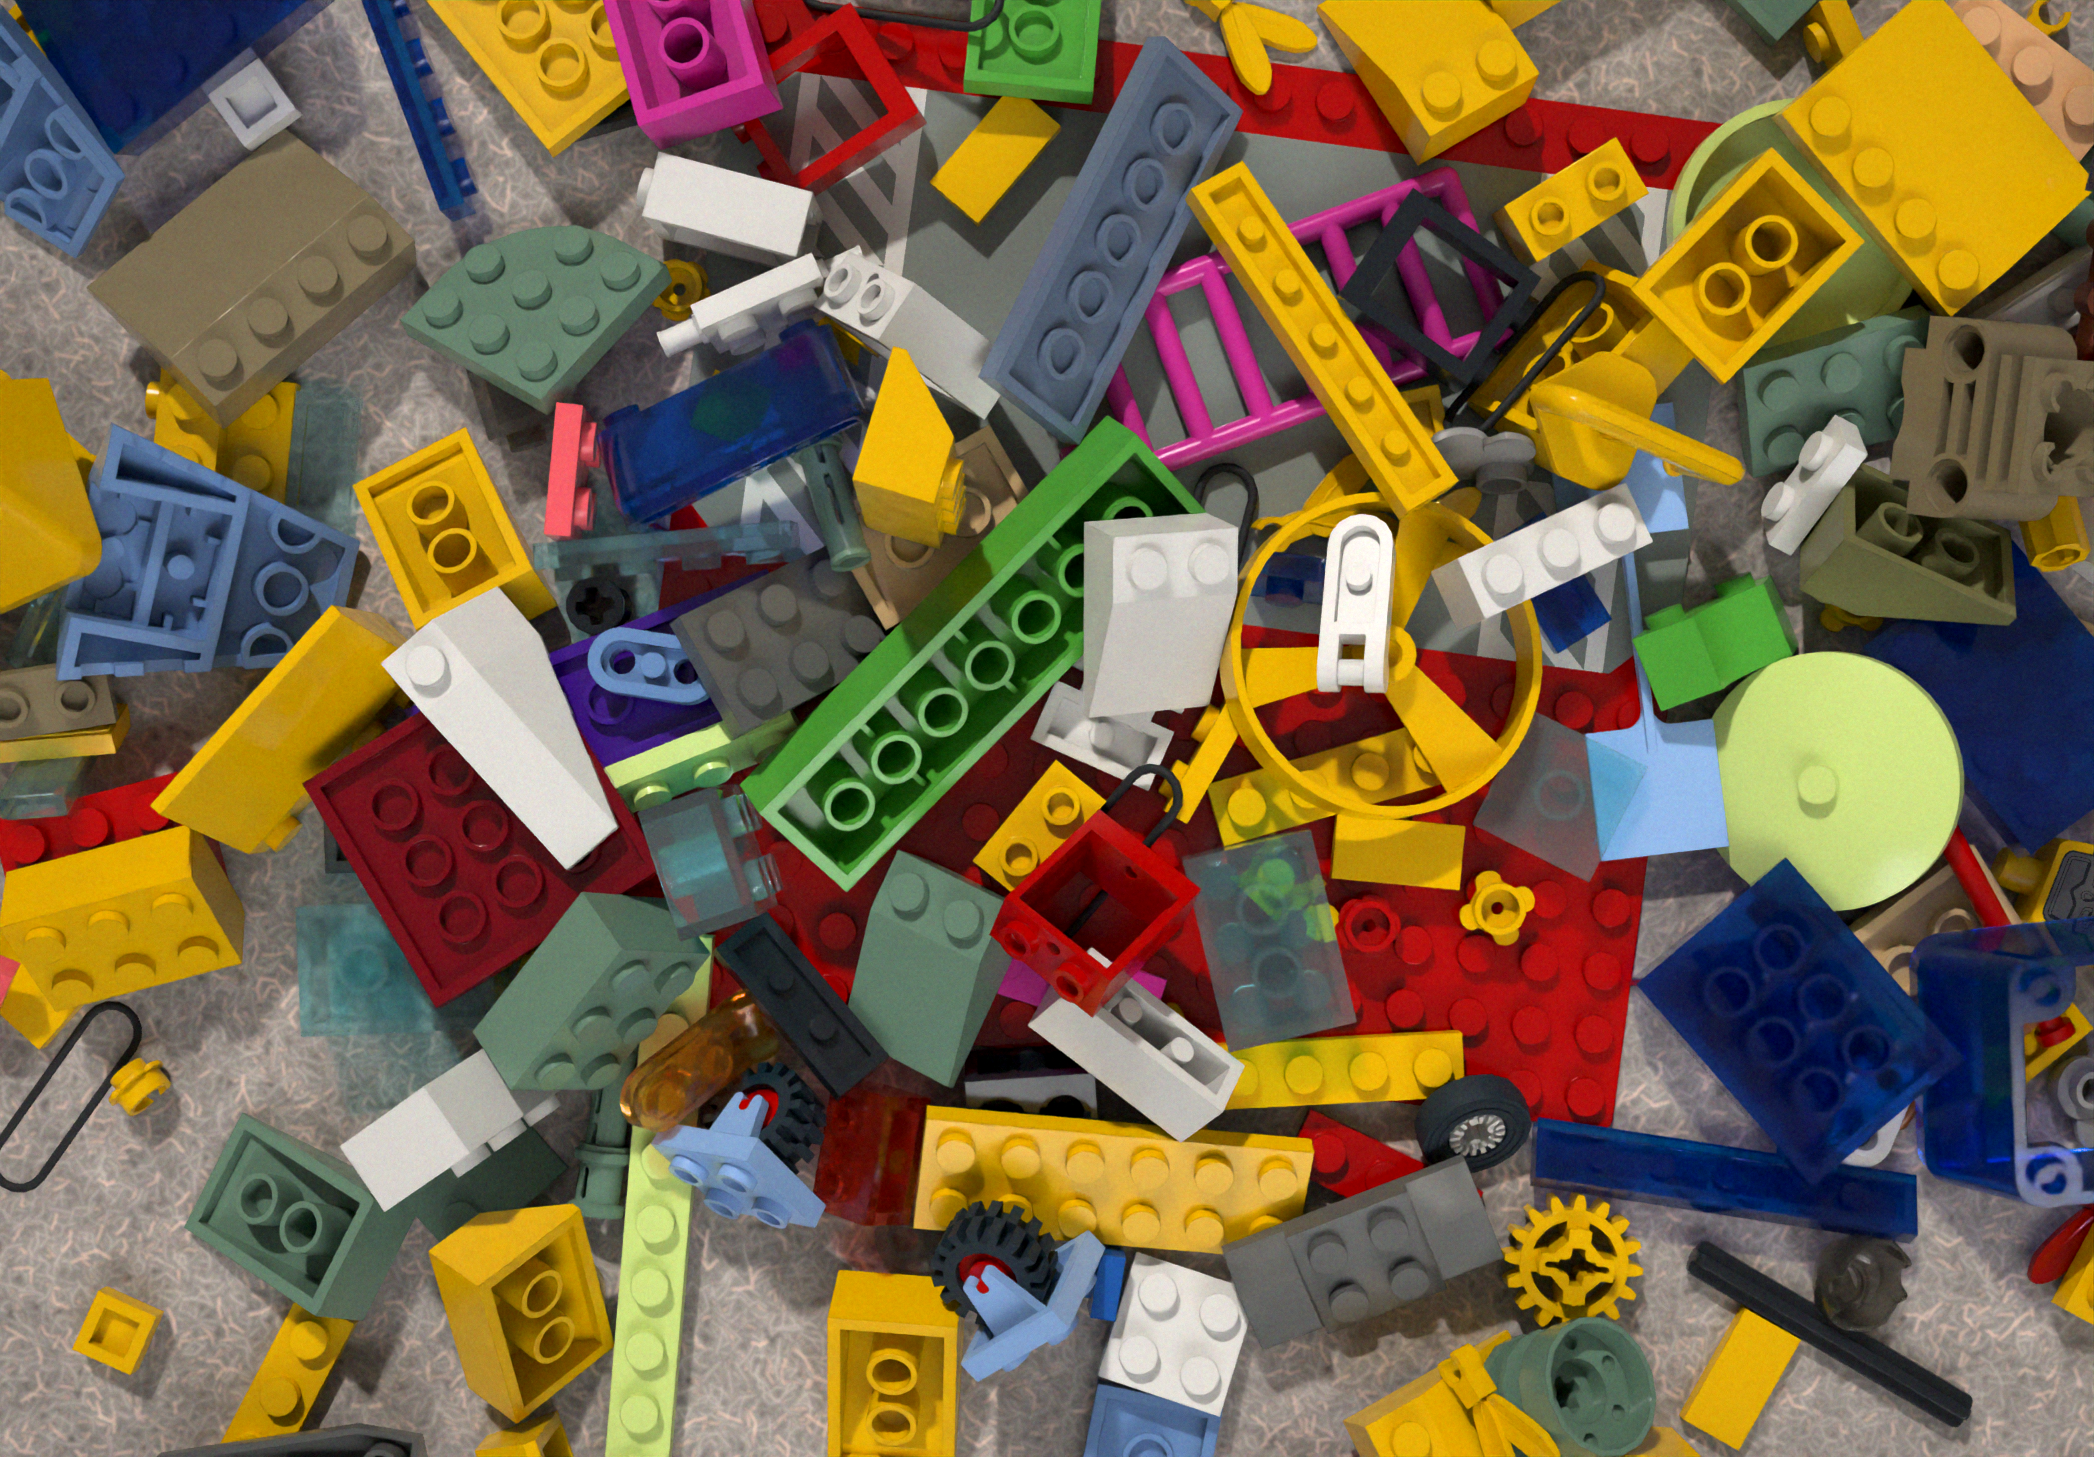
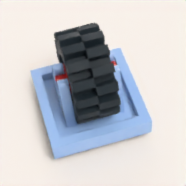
M769 1062L758 1063L757 1074L750 1067L739 1071L742 1081L736 1084L730 1078L722 1085L727 1094L723 1098L714 1095L709 1105L716 1112L704 1114L702 1124L707 1129L662 1122L651 1145L671 1163L668 1169L675 1177L685 1183L696 1186L706 1196L703 1202L710 1210L729 1219H738L740 1214L755 1216L760 1221L780 1229L786 1228L788 1223L812 1228L816 1227L826 1205L796 1176L799 1170L795 1164L801 1158L809 1164L814 1158L815 1154L809 1147L811 1144L822 1145L825 1135L818 1128L828 1126V1116L822 1111L826 1109L824 1102L792 1068L789 1069L785 1064L776 1062L774 1067Z
M992 1200L987 1211L982 1201L972 1203L968 1211L963 1207L956 1213L954 1219L950 1221L931 1259L930 1268L936 1269L931 1278L934 1287L945 1286L940 1297L946 1305L955 1299L959 1302L955 1313L963 1318L966 1317L969 1310L977 1313L975 1324H979V1327L960 1363L977 1382L1001 1368L1005 1372L1014 1370L1029 1356L1032 1350L1046 1342L1051 1346L1057 1345L1075 1329L1079 1322V1317L1076 1313L1083 1298L1091 1291L1097 1281V1276L1094 1273L1105 1250V1247L1089 1230L1056 1250L1050 1251L1055 1241L1050 1232L1038 1235L1043 1224L1034 1216L1026 1223L1020 1219L1025 1209L1014 1205L1010 1214L1003 1212V1201Z

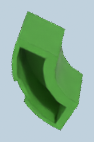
M1751 571L1740 573L1715 584L1714 588L1718 595L1686 610H1683L1681 604H1676L1644 618L1648 629L1638 634L1632 641L1661 711L1720 691L1735 680L1794 654L1799 643L1771 574L1754 580Z

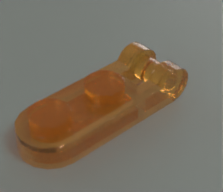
M743 990L728 997L629 1074L623 1084L620 1095L621 1111L628 1123L651 1132H664L682 1121L751 1065L769 1060L779 1052L781 1046L774 1028L765 1026L762 1018L764 1014ZM739 1027L742 1036L732 1043L729 1034Z

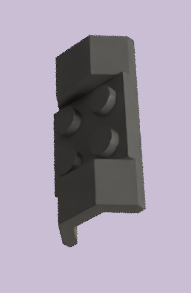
M1463 1154L1221 1246L1240 1302L1262 1349L1272 1348L1324 1327L1328 1334L1334 1333L1447 1289L1445 1281L1504 1259Z

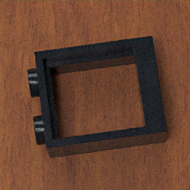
M1413 188L1395 211L1336 299L1350 320L1452 391L1458 393L1470 381L1481 386L1493 371L1503 355L1494 348L1507 328L1517 333L1531 316L1539 300L1530 294L1542 277ZM1419 225L1511 288L1462 361L1370 297Z

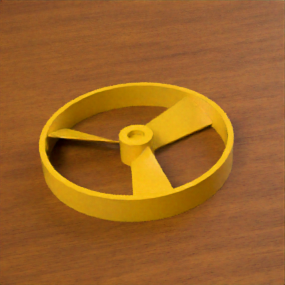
M1381 492L1358 493L1325 502L1296 517L1273 533L1247 561L1237 577V596L1219 663L1220 678L1226 705L1243 742L1259 764L1287 790L1308 803L1342 816L1368 820L1399 819L1438 810L1464 799L1489 782L1506 765L1518 749L1535 713L1542 679L1541 636L1531 599L1506 610L1515 644L1516 682L1508 718L1497 742H1495L1415 665L1417 657L1415 643L1404 630L1448 537L1453 539L1468 553L1494 542L1474 523L1457 512L1438 503L1428 502L1400 519L1395 540L1396 565L1388 654L1389 680L1387 692L1384 694L1444 788L1445 793L1417 805L1378 806L1341 797L1322 788L1304 776L1277 750L1262 728L1253 708L1317 689L1319 647L1241 649L1243 617L1249 595L1265 563L1275 550L1297 529L1327 515L1346 511L1372 510L1394 513ZM1350 644L1343 647L1342 659H1364L1365 645Z

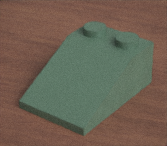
M898 850L870 909L848 1007L891 1058L947 1087L953 1088L1013 959L1005 952L1001 944L989 935L1005 897L927 858Z
M242 1113L184 1228L313 1315L364 1321L416 1215L403 1201H400L384 1212L353 1166L246 1113Z

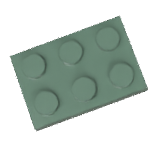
M1920 304L1757 351L1735 373L1743 459L1746 469L1752 478L1796 467L1799 464L1800 452L1808 438L1817 431L1822 432L1834 415L1858 427L1865 447L1897 438L1904 414V394L1901 377L1905 347L1926 349L1931 316Z

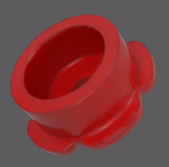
M1366 894L1361 900H1349L1342 906L1338 915V920L1341 923L1338 937L1342 945L1350 952H1362L1365 957L1372 958L1383 955L1389 950L1392 941L1396 940L1400 934L1401 922L1399 915L1391 911L1390 903L1387 899L1376 894ZM1368 919L1374 922V929L1370 932L1364 931L1362 927L1363 922Z

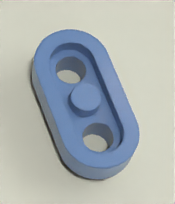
M617 627L601 633L589 649L588 668L596 683L611 693L681 705L698 704L710 697L699 677L691 684L679 682L677 676L678 669L683 663L690 660L676 635ZM625 651L632 652L635 656L634 668L627 674H618L614 669L616 656Z

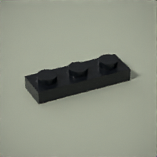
M766 910L715 948L714 956L837 1102L887 1062L890 1057L889 1054Z

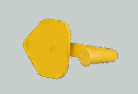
M1607 351L1597 352L1537 383L1530 392V403L1552 470L1558 476L1586 488L1604 491L1617 486L1627 475L1637 449L1663 460L1664 471L1669 476L1686 475L1722 485H1733L1744 477L1745 469H1743L1742 463L1737 458L1649 420L1657 399V387L1654 377L1644 366L1615 353Z

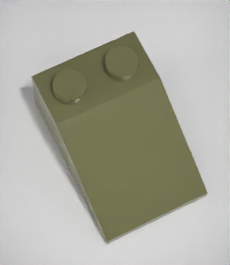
M1864 463L1860 464L1800 543V590L1810 594L1822 603L1832 604L1854 615L2009 626L2017 618L2011 530L1989 520L1947 519L1906 514L1909 484L1899 479H1891L1888 474Z

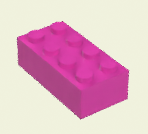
M603 0L638 127L660 150L783 109L752 0Z

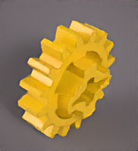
M1572 1190L1568 1205H1563L1559 1198L1553 1192L1546 1194V1210L1539 1212L1527 1203L1523 1209L1526 1217L1529 1219L1528 1224L1522 1227L1509 1223L1507 1230L1517 1239L1516 1247L1501 1248L1504 1260L1515 1264L1514 1269L1508 1270L1502 1275L1503 1281L1508 1287H1523L1518 1291L1513 1300L1522 1311L1537 1304L1534 1309L1533 1319L1543 1327L1551 1321L1553 1316H1556L1557 1324L1580 1317H1596L1602 1311L1616 1321L1620 1314L1614 1301L1619 1296L1633 1301L1636 1297L1634 1291L1625 1283L1627 1277L1643 1275L1644 1269L1638 1263L1628 1259V1255L1642 1248L1640 1241L1634 1236H1620L1626 1231L1630 1222L1620 1213L1606 1220L1610 1204L1600 1197L1593 1201L1588 1209L1586 1208L1585 1196L1580 1191ZM1559 1224L1557 1233L1544 1243H1536L1545 1231ZM1590 1224L1603 1232L1608 1240L1611 1252H1605L1593 1247L1591 1244L1592 1232L1589 1230ZM1573 1249H1575L1588 1262H1584V1265L1573 1266L1571 1275H1568L1555 1262H1559L1560 1259H1570ZM1531 1271L1537 1272L1539 1275L1551 1277L1553 1280V1299L1538 1290L1533 1281ZM1600 1282H1605L1596 1293L1586 1298V1294Z

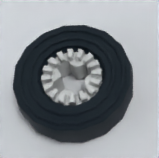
M1493 1074L1469 1075L1447 1083L1431 1093L1418 1109L1414 1121L1418 1144L1423 1156L1430 1164L1434 1165L1463 1154L1470 1173L1495 1167L1513 1156L1527 1141L1532 1127L1529 1108L1522 1092L1509 1079Z

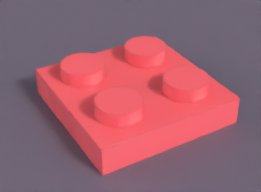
M556 402L544 534L555 542L582 544L583 530L594 531L596 524L598 497L597 493H592V488H587L589 467L600 468L604 432L598 429V423H593V417L583 405Z

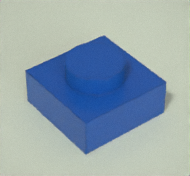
M1102 1244L1105 1250L1094 1273L1097 1276V1281L1084 1298H1088L1087 1307L1090 1318L1115 1322L1126 1256L1123 1247Z

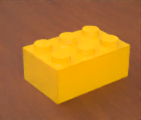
M183 825L6 872L0 913V931L53 1010L59 1012L241 964L243 960L245 914L242 902L202 833Z

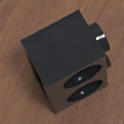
M1054 1045L971 1050L965 1061L967 1109L1098 1120L1095 1077ZM1060 1095H1070L1076 1098L1069 1103H1057L1052 1100ZM1001 1099L1012 1102L1011 1105L1003 1108L993 1107L988 1104L991 1101Z

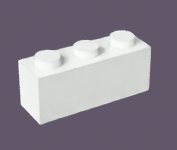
M1625 482L1431 571V574L1457 631L1646 546L1652 543L1653 540Z
M1091 947L1087 951L1088 954L1106 968L1112 964L1094 948ZM1132 978L1093 1018L1076 1004L1060 997L1053 986L1050 985L1028 1024L1030 1028L1180 1143L1223 1113L1245 1067L1239 1060Z

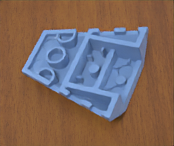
M0 4V200L5 203V214L76 259L86 250L126 176L92 119L55 67L11 14Z
M111 422L88 475L85 488L101 536L102 556L99 565L91 574L64 586L60 605L55 678L57 681L78 680L82 679V676L114 674L115 677L144 676L145 672L183 670L185 673L210 672L212 668L243 667L244 669L275 668L331 605L346 606L360 541Z

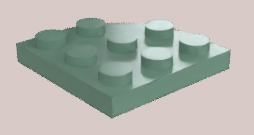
M578 225L540 227L512 233L488 244H480L471 248L465 257L453 265L400 321L409 337L544 414L549 415L556 408V402L560 403L666 289L672 282L666 264L605 233L586 229Z

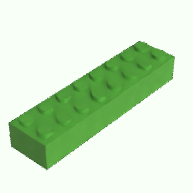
M1107 415L1081 441L1080 445H1077L740 784V787L761 816L843 890L848 892L1084 654V522L1207 512L1136 433Z

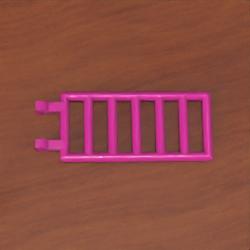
M1449 166L1440 167L1287 224V227L1300 246L1317 240L1321 241L1339 292L1357 268L1344 230L1379 217L1384 228L1413 188L1428 199L1439 195L1444 210L1480 234L1460 177L1456 170ZM1412 235L1395 260L1422 333L1462 361L1483 329L1452 340L1415 238ZM1219 250L1166 269L1144 313L1190 438L1154 451L1121 362L1105 392L1115 420L1136 433L1170 472L1328 414L1307 382L1308 394L1273 406L1225 274L1233 271ZM1461 254L1486 323H1488L1504 300L1498 279ZM1198 284L1202 286L1250 414L1217 428L1213 427L1165 299L1168 295ZM1351 320L1396 388L1430 376L1406 358L1393 362L1387 345ZM1507 328L1494 348L1499 350L1514 331ZM1073 444L1060 449V460L1062 461L1077 445Z

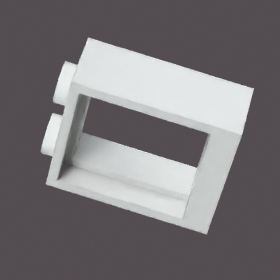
M658 152L654 169L648 167L644 169L637 191V206L644 208L642 217L661 239L774 269L811 252L814 255L824 217L813 192Z
M850 251L843 262L830 272L824 283V290L818 301L814 304L816 309L887 361H889L893 346L907 350L928 390L985 420L1000 397L997 391L978 378L994 345L992 342L916 283Z

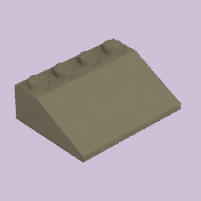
M284 128L86 288L113 318L224 430L396 286L416 267L415 240L368 192Z

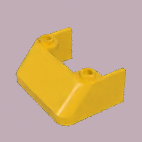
M48 378L0 380V615L91 574L99 565L102 556L101 536Z

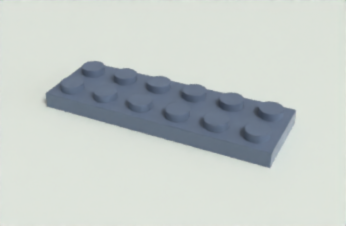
M1166 36L1147 37L978 375V378L1063 443L1080 445L1193 215L1185 198L1191 188L1211 178L1243 113V110Z

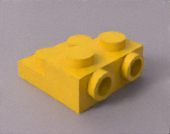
M161 367L160 381H151L145 396L146 415L149 419L156 420L154 443L289 507L301 385L281 381L223 430Z

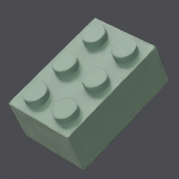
M581 892L474 1029L473 1033L510 1090L603 1089L618 1077L621 1072V1065L637 1045L655 1031L658 1019L675 998L690 988L694 982L696 972L709 958L711 953L672 899Z

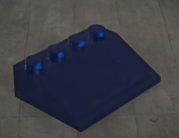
M15 0L47 58L92 119L107 146L114 155L139 156L210 101L207 95L257 58L263 59L335 1Z
M2012 540L2017 618L2009 626L1900 619L1862 647L1858 654L1877 659L1902 671L1928 692L1939 705L1951 724L1958 741L1963 761L1965 794L2015 856L2020 859L2037 851L2094 809V637L2035 566H2030L2028 557Z
M1786 857L1676 941L1628 982L1796 1176L1811 1186L1815 1185L1964 1059Z

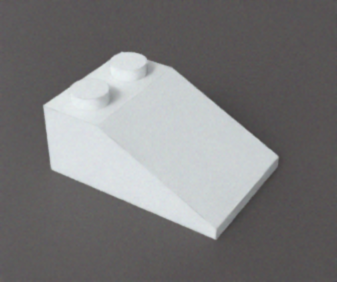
M1208 513L1084 522V715L1086 717L1209 705L1237 596L1238 527Z

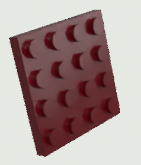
M422 711L302 783L436 1008L445 1007L537 950L581 892L625 895L667 869L573 714L572 716L586 751L591 756L619 828L569 871L562 866Z

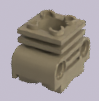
M1930 316L1926 349L1905 347L1901 377L1904 394V414L1899 434L1893 444L1889 478L1910 481L1906 514L1947 519L2037 521L2050 514L2057 504L2059 496L2094 497V362L2077 360V347L2073 337L2065 329L2050 325Z

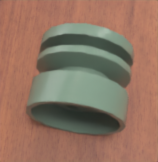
M1580 1317L1555 1324L1548 1329H1538L1528 1334L1511 1337L1495 1346L1483 1364L1498 1388L1494 1393L1511 1402L1546 1430L1557 1445L1561 1457L1623 1456L1641 1445L1653 1425L1657 1398L1653 1373L1641 1347L1622 1327L1602 1317ZM1512 1444L1516 1457H1528Z

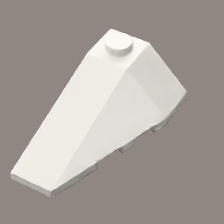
M496 586L432 619L385 659L381 665L431 723L562 866L569 871L616 831L619 825L591 756L586 751L572 716V709L558 682L542 636L505 593Z

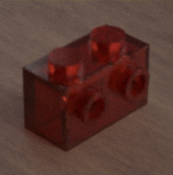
M867 1081L860 1083L838 1102L830 1094L826 1113L827 1126H824L823 1131L825 1137L820 1148L813 1193L826 1205L823 1212L863 1226L909 1225L920 1164L927 1105H930L931 1098L886 1084Z

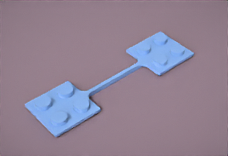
M1673 402L1655 404L1649 420L1676 431ZM1637 449L1627 475L1618 485L1626 482L1649 533L1689 529L1682 475L1677 477L1669 476L1664 471L1663 460ZM1551 472L1556 514L1607 491H1597L1577 485ZM1630 552L1621 558L1631 638L1633 639L1643 632L1634 553ZM1632 641L1641 710L1638 721L1628 729L1584 734L1600 861L1728 847L1729 840L1713 719L1673 724L1660 721L1654 715L1650 683Z

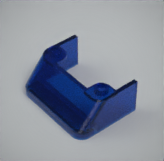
M813 318L806 319L778 334L781 341L780 344L642 411L638 404H633L606 416L602 420L606 429L596 436V440L616 507L627 530L661 537L669 533L664 517L858 423H862L868 428L875 402L844 337L830 324L817 327Z
M2094 916L1936 933L1924 938L1914 948L1909 960L1917 1151L1922 1163L1939 1181L2041 1208L2094 1203V1147L2068 1149L2064 1145L2052 1141L2028 1143L2024 1023L2048 1021L2063 1014L2072 1004L2076 994V967L2094 965Z

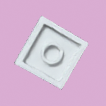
M1135 1252L1119 1300L1116 1321L1112 1323L1096 1375L1220 1417L1249 1323L1235 1285L1140 1252Z

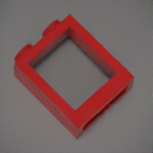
M851 2L768 56L775 82H778L843 39L889 113L797 174L761 117L731 126V129L743 145L752 139L765 160L756 166L763 179L813 192L815 197L927 124V121Z
M1099 809L1005 897L989 935L1001 944L1008 955L1024 962L1050 983L1060 997L1076 1004L1093 1018L1183 926L1202 889ZM1079 871L1149 925L1108 968L1037 913Z

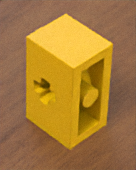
M1615 137L1491 215L1519 262L1529 267L1646 196L1649 192L1618 139Z
M1055 760L973 861L1012 892L1097 810L1101 809L1106 800L1058 760Z

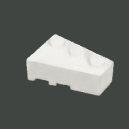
M481 1049L423 1086L339 1147L381 1208L386 1212L448 1168H451L457 1178H459L492 1154L484 1143L488 1142L494 1152L527 1130V1127L520 1118L523 1117L528 1126L531 1127L562 1105L555 1095L560 1090H510L485 1050Z

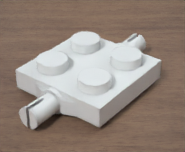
M857 245L855 248L825 261L823 258L815 260L811 252L690 305L694 313L691 315V319L664 331L656 332L666 356L669 358L671 355L701 342L704 345L711 342L719 354L730 350L732 355H740L760 347L767 341L765 334L789 324L791 330H797L818 322L825 315L816 309L814 304L818 301L824 290V283L828 275L836 266L843 262L849 251L865 259L860 246Z

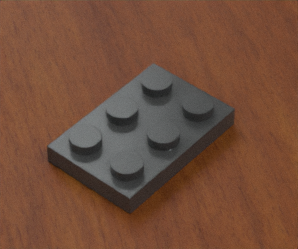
M827 545L679 616L670 624L734 740L837 687L888 636L851 570L845 572L832 570Z

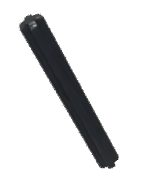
M1701 1241L1693 1248L1686 1265V1270L1693 1277L1946 1425L1959 1427L1964 1420L1967 1421L1973 1403L1969 1393L1711 1242Z

